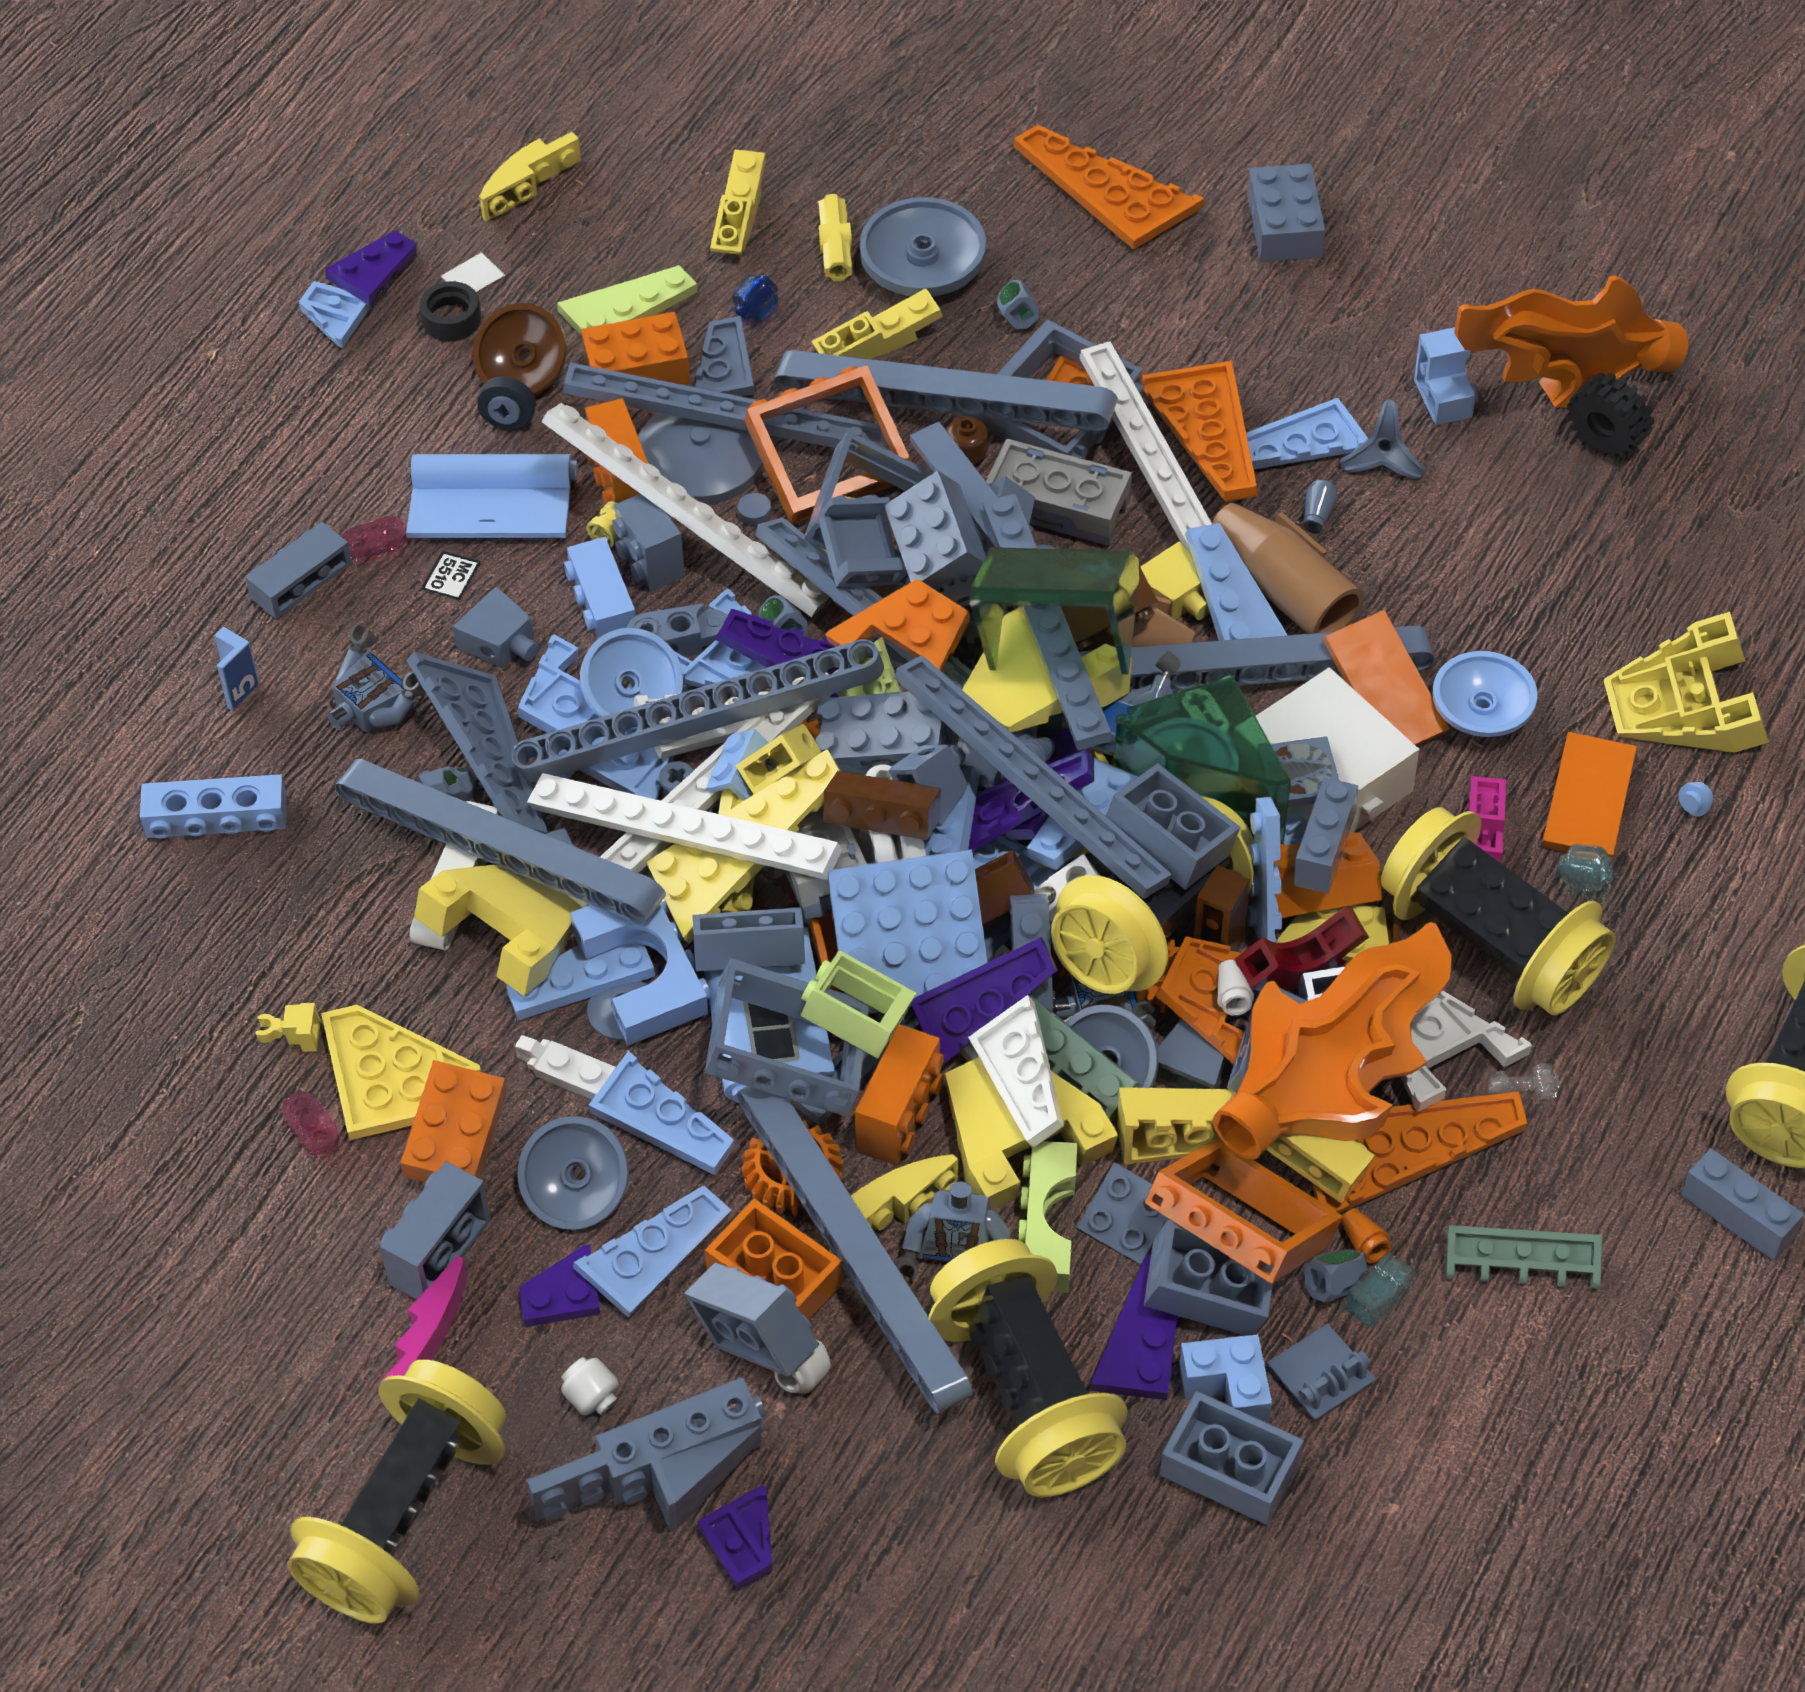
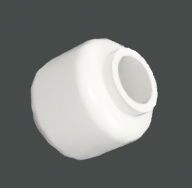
M817 1340L819 1346L789 1376L774 1371L777 1383L784 1390L791 1393L806 1394L812 1391L827 1375L831 1367L830 1357L825 1346L819 1340Z
M584 1357L580 1358L561 1377L564 1381L561 1388L562 1394L582 1415L587 1416L595 1411L603 1415L618 1400L613 1395L619 1386L618 1379L598 1358L586 1360Z

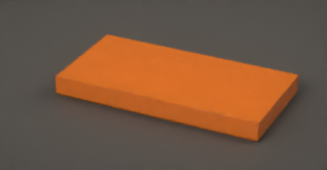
M1385 610L1324 637L1323 642L1344 681L1415 746L1442 735L1450 729L1437 711L1433 697Z
M1572 732L1567 733L1542 848L1612 862L1637 746Z

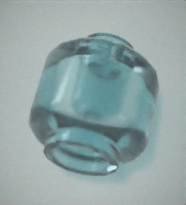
M1574 844L1569 848L1566 855L1562 854L1560 856L1558 873L1564 876V881L1568 888L1598 892L1605 884L1609 885L1612 880L1614 870L1613 857L1608 856L1606 849L1603 847Z

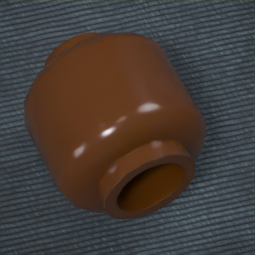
M966 416L957 418L948 425L947 433L972 464L980 462L986 456L988 451V430L982 421Z

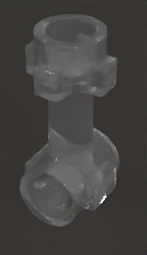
M1539 1064L1532 1067L1530 1076L1508 1077L1505 1071H1495L1494 1075H1488L1487 1077L1488 1094L1534 1090L1537 1099H1551L1558 1095L1557 1089L1560 1086L1558 1074L1553 1072L1551 1064Z

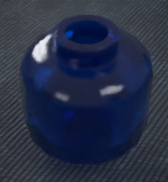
M763 274L747 276L732 294V301L736 306L733 309L734 312L746 322L750 319L761 322L779 302L778 287Z

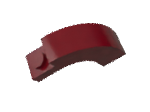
M1345 906L1319 927L1298 939L1277 943L1262 937L1237 956L1235 961L1252 989L1261 991L1267 982L1275 981L1279 988L1288 991L1298 988L1297 985L1303 973L1339 968L1348 961L1345 956L1367 940L1369 936L1354 910Z

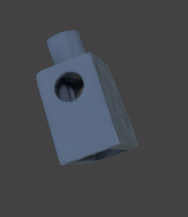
M497 587L490 591L453 625L456 648L499 667L505 666L516 655L526 661H530L538 652V644L532 641L533 630L529 615Z
M956 745L921 746L888 770L892 780L941 788L940 820L936 826L944 824L967 789V782L959 767L965 761L966 755Z
M1182 1019L1158 1047L1159 1065L1155 1081L1171 1088L1218 1089L1227 1058Z

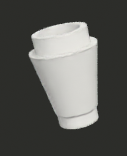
M1226 960L1218 967L1217 1002L1225 1013L1241 1015L1251 1008L1254 994L1236 961Z

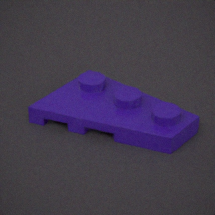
M394 230L327 267L326 279L370 306L375 300V294L378 290H384L389 285V278L395 273H400L417 254V243Z

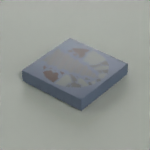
M1327 736L1258 745L1257 755L1268 797H1271L1276 809L1315 804L1323 777L1340 781Z

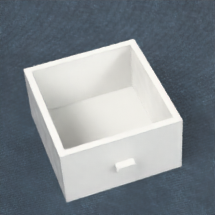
M1330 667L1235 729L1233 747L1237 750L1239 758L1237 778L1258 798L1268 797L1257 755L1258 745L1327 736L1339 780L1359 785L1356 814L1350 829L1351 832L1356 831L1413 792L1419 748ZM1314 804L1278 808L1277 811L1279 814L1291 812L1293 816L1300 814L1308 822Z

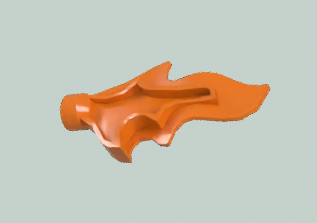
M1616 275L1609 276L1605 287L1592 300L1571 301L1544 290L1529 289L1491 305L1473 306L1463 304L1458 307L1454 332L1464 350L1484 351L1502 349L1506 351L1508 362L1502 375L1505 382L1520 383L1542 378L1539 383L1554 407L1561 408L1567 407L1570 398L1593 375L1596 376L1598 373H1604L1606 377L1611 373L1616 375V380H1619L1639 367L1646 371L1672 373L1680 368L1688 352V336L1683 326L1677 322L1653 319L1646 314L1634 287Z
M1430 922L1425 924L1419 931L1405 940L1368 948L1360 952L1345 966L1321 996L1300 1004L1282 993L1275 981L1266 983L1252 1009L1250 1025L1251 1052L1248 1070L1237 1094L1221 1107L1213 1117L1215 1130L1227 1147L1243 1158L1254 1160L1272 1145L1279 1135L1306 1134L1351 1141L1368 1138L1384 1126L1393 1105L1370 1095L1369 1092L1383 1079L1411 1075L1426 1065V1059L1412 1041L1410 1024L1416 1014L1440 995L1450 980L1452 955L1436 923Z

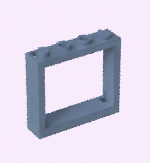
M1047 319L997 375L1029 378L1052 352L1077 362L1079 366L1085 369L1079 358L1080 352L1083 349L1096 346V344ZM1120 358L1139 394L1142 395L1144 391L1143 369ZM972 416L982 421L989 432L1004 440L1011 439L1084 460L1088 451L1095 443L1099 444L1103 440L1107 430L1114 423L1113 418H1111L1109 427L1104 431L1081 429L1068 445L1064 446L1021 422Z
M847 431L835 447L804 540L826 550L817 515L828 500L832 498L844 461L904 491H907L933 473L918 464H914L896 455L890 450H886L867 441L863 437ZM894 549L896 557L901 558L900 551ZM905 575V576L903 577V579L898 583L899 586L902 587V584H903V582H904V580H905L906 575Z
M730 958L718 985L705 1073L847 1117L859 1093L864 1052L860 1048L844 1041L840 1080L724 1044L731 998L811 1022L800 1016L806 1004V1001L802 1000L801 997L809 984L808 982ZM735 974L743 976L742 980L734 979ZM831 989L827 991L826 994L868 1016L869 1005L853 996ZM723 1054H726V1055L731 1056V1058H728V1057H725V1056H722V1055H723Z

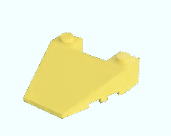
M1020 606L1003 617L962 689L1009 732L1047 723L1049 716L1063 713ZM1108 644L1100 646L1083 657L1081 656L1101 708L1130 692L1132 657Z
M1730 612L1695 622L1687 627L1688 632L1672 642L1669 639L1659 645L1660 649L1645 659L1640 656L1603 679L1616 730L1621 738L1734 753L1769 743L1753 692L1723 702L1719 698L1712 671L1745 661Z
M498 865L442 870L419 888L414 918L441 937L471 913L511 940L502 947L496 977L525 996L548 977L554 961L564 948L568 935L572 933L570 913L583 907L565 893Z
M980 1057L946 1072L944 1077L952 1118L956 1127L957 1144L961 1153L965 1183L971 1186L972 1194L988 1197L991 1210H994L1016 1199L1020 1181L1007 1158L1032 1146L1026 1141ZM1051 1071L1064 1126L1048 1138L1061 1133L1066 1143H1077V1162L1080 1167L1112 1153L1118 1134L1101 1105Z

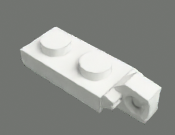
M521 1035L515 1045L516 1057L527 1062V1067L534 1071L536 1077L593 1100L616 1068L546 1039L539 1043L535 1039Z

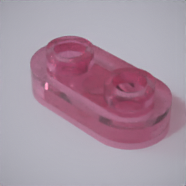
M386 516L350 528L342 535V538L348 542L351 559L357 561L364 560L401 547L407 540L406 525L398 517Z
M297 1092L290 1095L283 1103L282 1112L286 1124L305 1151L316 1157H323L333 1153L339 1145L340 1137L336 1124L313 1094L308 1092ZM301 1113H308V1115L302 1118L297 1117ZM319 1139H327L324 1142L316 1143Z

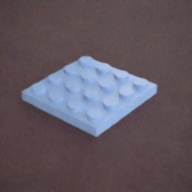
M971 849L828 870V884L838 951L844 952L916 992L915 997L988 963ZM871 1006L868 1007V1012L878 1011Z

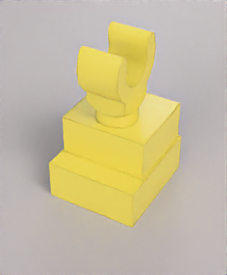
M314 1003L286 1005L284 1021L274 1018L270 1014L258 1016L260 1025L262 1027H269V1029L264 1031H256L259 1042L269 1043L285 1035L288 1044H300L302 1052L317 1051L321 1020Z

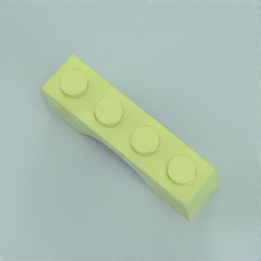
M1042 1141L1034 1148L1032 1147V1155H1024L1023 1177H1029L1030 1184L1029 1187H1022L1021 1210H1028L1027 1220L1020 1219L1018 1240L1028 1246L1032 1255L1044 1256L1054 1263L1058 1272V1278L1052 1292L1069 1293L1071 1241L1055 1233L1046 1222L1045 1215L1057 1201L1075 1195L1077 1143Z

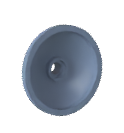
M1095 1005L1075 1013L1065 1022L1108 1058L1114 1055L1117 1060L1116 1064L1140 1083L1137 1088H1152L1158 1072V1048L1151 1030L1136 1014L1118 1006ZM1050 1060L1052 1070L1056 1064ZM1066 1072L1062 1074V1079L1079 1090L1083 1088ZM1091 1095L1090 1098L1098 1102L1105 1112L1108 1107L1094 1095Z
M579 1116L558 1118L540 1127L525 1144L518 1163L519 1189L528 1208L545 1223L562 1229L588 1228L609 1217L621 1203L629 1180L627 1155L617 1136L603 1124ZM581 1166L585 1171V1176L582 1180L578 1181L574 1177V1171Z

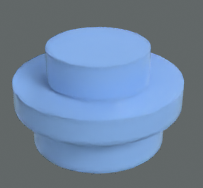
M1690 782L1681 787L1679 801L1684 810L1691 815L1702 816L1710 810L1713 803V794L1704 783Z

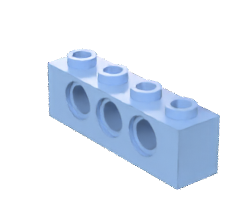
M282 774L144 783L141 785L140 820L146 838H166L184 835L200 836L214 833L234 834L244 831L286 829L287 794Z

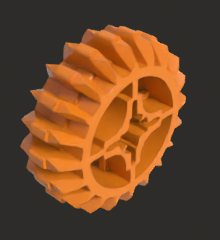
M804 1120L803 1123L808 1129V1123ZM819 1124L812 1129H808L842 1181L841 1170H843V1160L840 1157L838 1144H833V1138L830 1133L822 1135V1129ZM751 1138L749 1143L750 1149L745 1150L743 1155L744 1163L742 1165V1175L745 1177L746 1189L752 1191L753 1199L755 1198L757 1201L763 1200V1205L770 1209L776 1206L780 1216L785 1209H791L792 1214L796 1217L799 1209L804 1208L762 1140ZM765 1173L771 1174V1178L781 1181V1184L771 1180Z

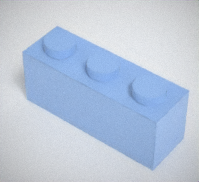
M606 537L567 547L568 561L564 562V569L568 581H575L576 586L573 587L578 606H585L586 610L583 611V616L588 631L594 629L596 637L599 639L610 631L627 628L629 621L636 616L635 609Z

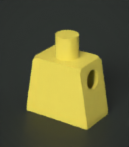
M1177 542L1141 566L1154 594L1171 600L1168 611L1169 616L1177 619L1186 612H1189L1197 620H1201L1210 612L1193 558L1182 543Z
M801 724L781 734L735 766L752 793L756 794L819 755L821 750L807 727ZM771 759L774 761L776 769L769 772L765 766V760Z

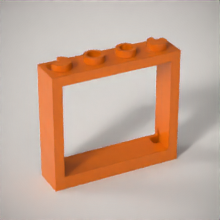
M867 365L859 368L857 366L848 367L842 370L838 376L827 379V377L818 378L812 381L808 387L797 390V388L788 389L782 392L778 398L767 401V399L758 400L746 409L744 422L791 524L812 516L820 490L797 498L763 421L861 385L890 451L912 462ZM866 472L837 483L832 498L840 495L862 498L894 485Z
M1219 1138L1160 1170L1145 1200V1204L1271 1284L1328 1248L1343 1217L1256 1161L1237 1155ZM1213 1163L1220 1167L1218 1172L1211 1168ZM1205 1177L1295 1235L1284 1242H1280L1190 1184ZM1263 1262L1269 1266L1274 1264L1271 1273L1261 1267Z

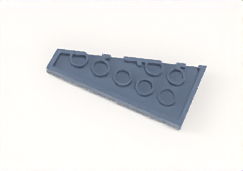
M413 652L406 661L500 815L540 833H548L541 811L533 810L527 803L533 791L532 783L523 778L512 760V751L518 744L496 676Z

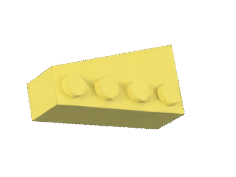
M1119 1087L1117 1131L1124 1165L1183 1158L1217 1138L1221 1140L1213 1124L1214 1114L1237 1093L1229 1089Z

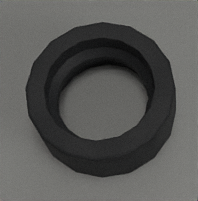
M444 281L435 284L427 289L420 299L419 310L422 325L425 331L436 339L444 341L460 340L476 331L481 323L479 297L476 291L465 283ZM447 304H460L468 308L462 315L454 318H442L433 314L436 309Z

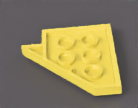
M359 1005L321 1013L349 1140L412 1126L433 1060L481 1072L478 1064Z

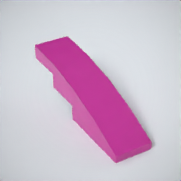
M1471 776L1468 811L1476 813L1481 819V830L1476 845L1501 863L1505 823L1506 780Z
M459 1255L408 1309L412 1326L394 1345L398 1362L380 1382L389 1376H404L414 1361H432L456 1316L468 1279L464 1259Z

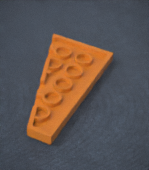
M1036 125L1014 138V148L1133 250L1205 206L1204 197L1197 194L1193 197L1180 192L1181 187L1172 183L1168 186L1153 180V175L1113 157L1109 160L1097 155V150L1087 146L1084 149L1070 144L1069 138L1040 125Z
M1232 361L1143 375L1144 396L1223 500H1240L1258 496Z
M1519 1091L1438 1101L1419 1112L1414 1108L1413 1104L1392 1107L1383 1127L1368 1138L1354 1140L1362 1143L1375 1157L1366 1175L1342 1204L1312 1183L1315 1199L1334 1211L1342 1213L1525 1131L1527 1120Z

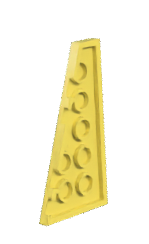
M827 749L722 815L797 832L799 830L797 825L809 812H817L824 804V790L835 773L840 771ZM679 844L672 845L646 861L655 881L665 890L666 904L688 944L694 940L692 915L720 913L721 910L718 907L731 894L739 893L765 866Z

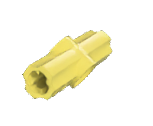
M829 194L819 201L820 252L823 253L825 277L838 282L845 281L848 276L852 275L850 251H852L850 222L847 223L845 199L838 197L837 194Z

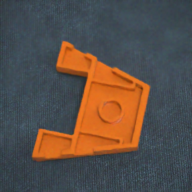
M916 579L832 628L825 635L828 642L837 647L857 640H867L876 632L914 658L923 655L944 674L943 667L950 653H954L968 625L970 616L968 610L919 579ZM902 686L903 691L907 692L908 690Z
M1185 937L1156 996L1234 1064L1244 1031L1226 1023L1227 1013L1218 1005V967L1226 960H1235L1241 953L1230 951V946Z

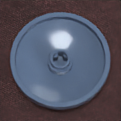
M909 198L887 205L868 220L860 237V256L863 267L868 275L882 287L906 296H913L927 289L931 296H938L963 287L978 274L985 261L986 237L983 227L977 218L960 205L938 198Z
M656 413L643 426L638 436L648 463L655 466L660 471V474L670 482L684 487L687 494L692 498L707 505L724 502L742 494L757 481L765 467L748 430Z

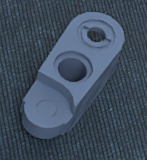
M704 603L642 613L633 617L629 621L627 628H639L649 631L663 639L673 651L684 657L701 654L702 647L711 645L715 641L727 614L714 610V608L704 610Z

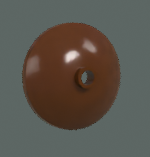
M529 303L507 305L492 313L479 328L473 345L474 366L484 384L492 378L507 376L527 385L534 395L547 389L557 379L563 369L567 355L566 337L560 323L547 310ZM526 352H530V358L527 361H523V355Z

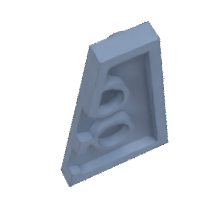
M741 316L709 322L702 349L701 365L696 373L697 381L695 388L740 397L754 395L755 389Z

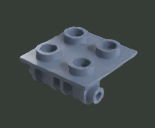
M1114 1162L1077 1228L1142 1265L1146 1254H1148L1153 1245L1154 1238L1169 1218L1145 1204L1153 1184Z
M1328 1323L1267 1362L1270 1369L1314 1421L1376 1381V1378L1366 1368L1370 1364L1367 1354L1363 1351L1359 1353L1352 1352Z

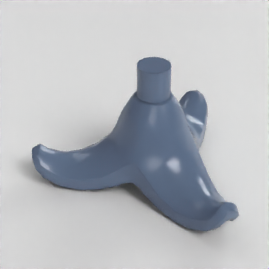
M1393 400L1384 402L1371 437L1353 452L1339 460L1341 468L1346 472L1364 471L1384 465L1403 476L1420 479L1427 471L1401 440L1398 409Z

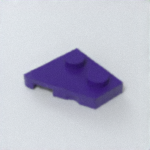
M590 1244L583 1245L519 1287L525 1327L601 1315L597 1289L573 1268L575 1261L584 1256L591 1255Z
M764 1484L697 1521L698 1529L738 1590L772 1571L767 1492Z

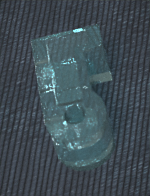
M1387 1253L1361 1282L1357 1281L1348 1291L1346 1310L1374 1329L1409 1287L1416 1270L1393 1254ZM1361 1304L1370 1309L1372 1312L1370 1313L1365 1311L1362 1308Z

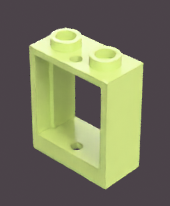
M839 950L831 962L824 960L815 976L818 982L811 980L801 997L802 1000L806 1001V1004L800 1016L870 1055L879 1058L892 1038L898 1024H901L916 992ZM833 985L885 1015L879 1023L826 994Z

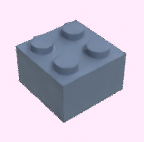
M642 494L615 504L616 519L612 521L618 536L615 547L622 560L627 559L630 563L635 580L638 583L642 581L648 591L652 592L684 578L685 570L681 533L668 514Z

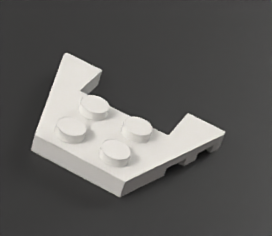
M1442 990L1438 997L1414 1016L1410 1024L1412 1041L1420 1050L1427 1063L1411 1075L1400 1077L1414 1108L1419 1112L1444 1099L1447 1090L1428 1068L1477 1043H1481L1503 1067H1506L1529 1055L1532 1044L1522 1037L1518 1041L1506 1034L1505 1027L1495 1021L1488 1023L1474 1015L1475 1009Z

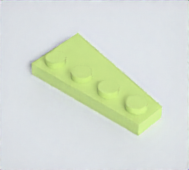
M676 266L558 302L557 307L558 312L581 335V329L657 315L698 293L697 283L680 266Z

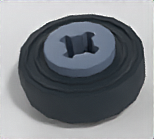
M507 376L495 377L488 380L481 388L477 407L486 422L494 427L503 430H519L526 427L532 420L535 413L536 400L534 393L521 381Z

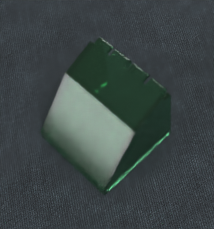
M991 547L971 586L969 598L989 670H996L1004 604L1107 607L1121 674L1129 675L1139 585V559L1132 551Z
M1233 675L1128 707V715L1119 714L1116 717L1114 767L1139 777L1157 763L1201 797L1215 799L1231 808L1247 825L1253 839L1254 834L1251 830L1250 816L1251 813L1256 812V798L1271 797L1280 814V844H1284L1291 780Z

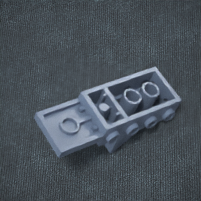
M743 1377L595 1436L597 1452L527 1480L530 1507L536 1522L544 1518L546 1520L557 1519L566 1514L569 1508L581 1503L583 1505L594 1504L603 1499L608 1492L611 1493L615 1505H619L624 1502L626 1504L637 1503L643 1500L648 1495V1492L653 1491L670 1532L677 1530L750 1451L761 1447V1432L765 1431L762 1417H765V1411L757 1394L751 1396ZM736 1404L735 1407L728 1409L730 1405Z

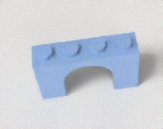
M665 898L643 925L636 924L593 905L570 913L573 934L586 959L625 944H643L657 950L667 962L665 969L656 980L646 986L612 999L613 1016L627 1045L708 1014L707 999L711 998L710 989L704 978L698 979L694 971L696 970L693 954L690 949L684 951L680 943L683 941L682 934L676 922H670L666 915L669 910Z

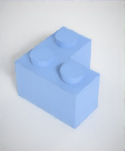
M1455 327L1419 336L1414 381L1435 426L1472 418L1474 404L1478 402L1477 389L1474 384L1470 385L1465 367L1466 359L1470 357V350H1464L1454 334Z
M1258 1334L1181 1343L1179 1366L1186 1400L1192 1399L1196 1391L1209 1397L1224 1395L1226 1405L1269 1424L1272 1401Z

